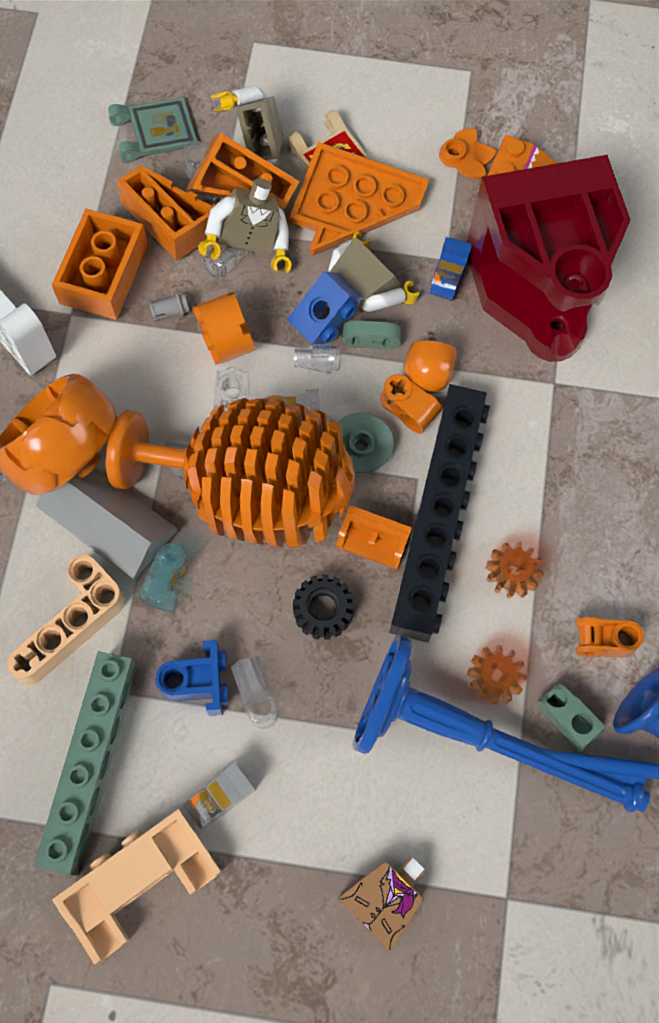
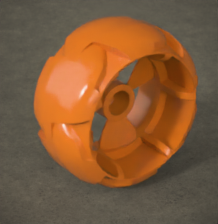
M72 373L58 378L38 393L13 418L0 435L1 473L19 489L32 495H44L64 485L76 474L80 478L86 476L99 463L101 456L98 454V451L109 438L117 418L116 410L111 400L93 381L80 374Z

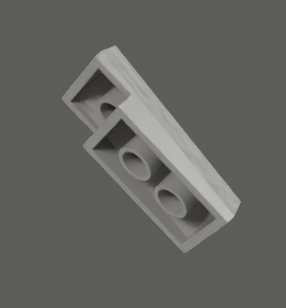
M95 468L82 478L76 474L58 489L40 495L36 505L50 518L107 562L113 563L133 580L140 575L177 531L175 526L124 489L114 488L108 478Z

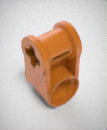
M391 375L384 383V389L380 397L382 406L415 433L422 434L442 410L441 404L435 397L423 391L404 375Z
M582 617L575 620V626L579 628V646L575 648V654L578 656L626 658L632 655L644 641L642 628L633 621L607 620L598 617ZM618 633L629 635L632 639V646H625L620 643Z

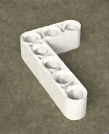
M0 290V342L25 371L32 376L57 358L40 320L31 308L25 303L16 308Z

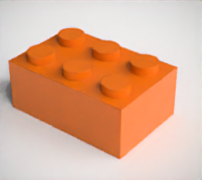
M85 208L52 282V288L59 304L117 320L148 246L144 225Z

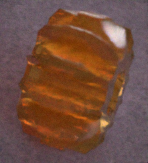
M521 541L515 544L514 549L506 542L503 543L501 551L497 549L492 551L490 555L492 560L487 561L485 568L491 571L487 576V582H498L494 589L495 593L501 592L502 588L507 590V598L511 599L515 591L521 598H524L528 594V590H536L538 587L536 580H540L543 577V571L537 568L542 563L541 558H531L534 552L533 547L528 548L525 552L522 551ZM510 566L517 567L516 572H519V574H512Z
M501 645L495 648L494 654L488 647H485L481 651L482 657L474 655L471 659L475 667L469 668L467 675L477 679L473 680L469 687L470 689H477L479 687L482 689L478 695L480 700H483L487 694H490L492 705H497L500 697L505 703H510L512 701L511 693L520 695L523 691L518 683H523L527 680V675L517 672L524 667V662L517 661L514 663L512 661L516 654L513 650L504 656ZM496 669L502 672L498 681L491 678Z

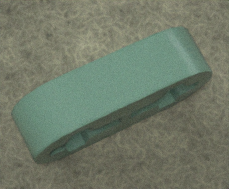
M348 321L343 325L342 342L349 347L395 349L401 344V328L394 323Z

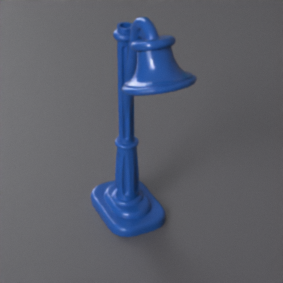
M399 634L395 636L358 723L352 745L355 751L362 754L369 753L377 738L383 737L391 723L398 718L429 732L475 746L478 752L483 751L485 748L621 803L627 812L645 811L649 804L650 793L644 790L643 786L647 778L659 779V763L544 749L493 728L491 720L483 721L452 704L410 687L409 677L412 663L409 658L412 651V642ZM659 668L642 679L620 704L612 724L616 733L627 734L643 730L659 738Z

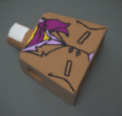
M411 856L397 871L385 861L343 893L337 900L390 952L423 901V898L412 887L426 871Z

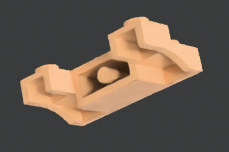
M180 809L173 812L144 834L139 830L127 837L121 843L124 847L112 857L110 853H106L90 865L92 868L90 873L52 899L62 917L80 940L94 965L99 964L130 941L115 914L175 871L189 894L192 895L222 873Z

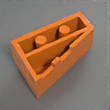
M219 133L213 137L186 190L225 198L229 197L233 189L237 187L251 190L254 180L261 178L271 183L270 195L276 197L278 207L285 209L299 181L226 135Z
M142 165L117 180L121 204L139 223L144 225V228L176 261L197 248L200 242L207 240L205 230L210 210L216 205L215 203L212 206L198 199L197 194L190 190L186 193L175 187L171 180Z

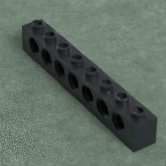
M449 384L389 633L399 634L424 642H429L432 633H439L443 615L438 614L437 610L439 601L446 602L450 583L444 582L446 570L453 571L457 552L451 551L453 539L460 540L464 521H459L458 518L460 509L466 511L470 498V491H466L465 487L467 480L473 481L477 462L472 461L474 451H480L484 434L479 433L478 430L480 423L486 424L490 405L485 404L487 392ZM464 420L470 426L461 427L456 423V421ZM457 448L464 455L455 456L449 452V449ZM451 477L457 484L447 485L442 481V478ZM444 506L448 508L450 514L446 516L440 515L434 508ZM433 535L438 536L444 544L433 546L428 542L427 538ZM430 566L435 569L437 575L426 577L420 572V568ZM424 597L429 602V607L419 609L414 606L412 599Z

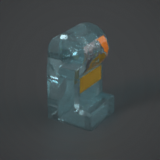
M170 543L161 547L157 552L138 594L143 604L171 614L174 613L178 600L173 590L178 579L184 576L188 569L186 554L181 546Z

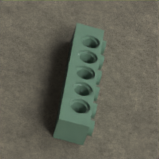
M101 651L97 652L34 863L35 867L69 875H79L138 668L132 658Z

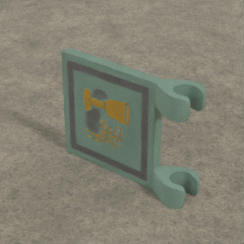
M184 97L133 106L112 104L108 107L111 125L120 126L131 120L137 143L123 141L119 144L120 158L123 163H130L141 156L198 146Z

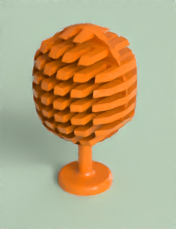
M244 398L232 401L227 406L228 411H225L224 405L220 404L215 406L210 412V417L205 419L201 427L202 433H200L199 427H197L187 449L150 444L147 422L143 415L137 411L125 410L115 420L106 449V472L110 484L118 489L133 487L140 479L146 463L183 469L186 489L189 488L199 519L208 523L210 530L220 536H225L224 531H226L228 538L245 541L244 538H246L249 543L264 545V542H267L268 546L283 547V544H286L287 548H302V544H306L310 538L309 532L314 530L315 543L323 541L328 534V527L332 525L335 514L338 511L341 520L355 489L354 464L352 456L349 457L343 443L342 426L333 420H330L328 423V417L324 412L317 409L309 411L304 405L296 403L289 405L281 400L267 401L262 398L248 400Z

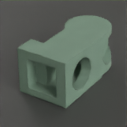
M556 684L537 701L541 712L570 742L569 745L576 753H581L606 728L584 703L562 684Z

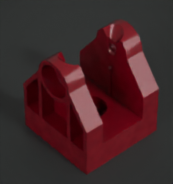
M608 155L482 176L466 243L472 244L468 261L483 311L524 340L529 350L538 358L549 362L564 361L571 358L579 350L588 329V313L592 304L599 305L607 292L612 279L611 265L631 220ZM555 321L560 322L563 325V329L555 330L552 328L551 323Z

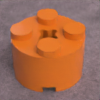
M234 291L192 307L199 325H201L203 339L208 351L210 350L215 365L256 350Z

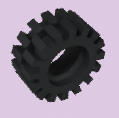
M322 574V578L317 579L316 575L311 577V581L307 582L305 580L301 583L300 589L297 588L295 598L293 599V615L298 628L301 627L304 634L308 635L309 633L312 635V638L317 640L318 637H324V640H329L330 636L333 635L336 638L341 635L342 630L348 628L349 622L352 620L354 610L353 595L351 592H348V586L345 583H339V578L334 577L332 580L328 579V575ZM318 596H328L334 600L337 609L332 617L319 619L311 613V602Z

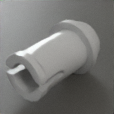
M177 292L174 297L149 302L154 322L179 314L184 317V313L190 312L185 294L179 295Z

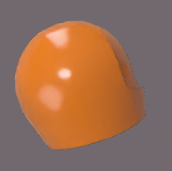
M437 341L412 342L403 365L404 376L429 394L442 391L453 377L454 364L458 360L456 347Z

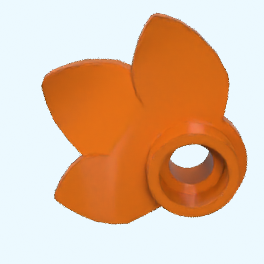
M470 128L456 132L453 139L447 140L440 148L439 158L444 165L456 168L462 176L480 179L482 176H486L484 166L493 160L497 151L487 145L476 142L477 130Z

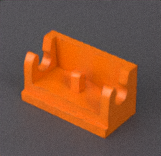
M349 505L338 534L339 538L336 548L397 570L412 527Z

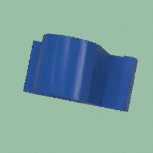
M217 640L203 641L205 654L210 655L211 658L173 660L165 662L159 667L156 672L155 681L165 698L170 701L213 699V703H206L208 715H223L222 705H228L227 684H221V671L227 670L226 652L225 650H219ZM180 674L184 677L183 683L178 688L169 689L166 687V681L171 675Z

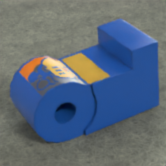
M449 237L445 238L429 294L453 301L468 263L472 244Z

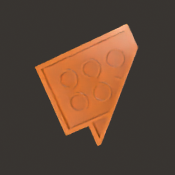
M318 142L291 211L289 223L315 231L309 249V254L315 255L353 239L354 233L357 231L364 234L418 211L429 179Z

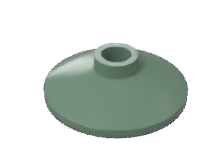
M354 413L345 416L337 422L342 426L343 443L349 457L352 456L355 473L373 472L387 463L393 451L394 439L390 428L382 419L369 413ZM357 444H364L367 449L359 451L355 446Z

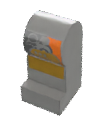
M235 761L184 804V807L200 829L205 828L218 817L225 815L255 791Z

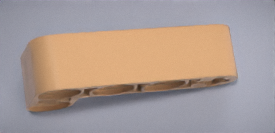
M78 555L69 562L67 567V574L81 594L9 655L7 669L11 675L23 684L32 685L41 681L123 609L125 600L122 592L115 581L92 557ZM87 568L93 569L92 575L85 580L78 579L79 573ZM106 592L115 593L114 599L107 604L99 603L102 594ZM88 614V620L84 625L80 627L73 626L74 619L78 615ZM61 637V643L56 649L47 650V643L51 638ZM37 650L45 656L43 660L35 653ZM26 661L31 666V669L27 672L22 666Z

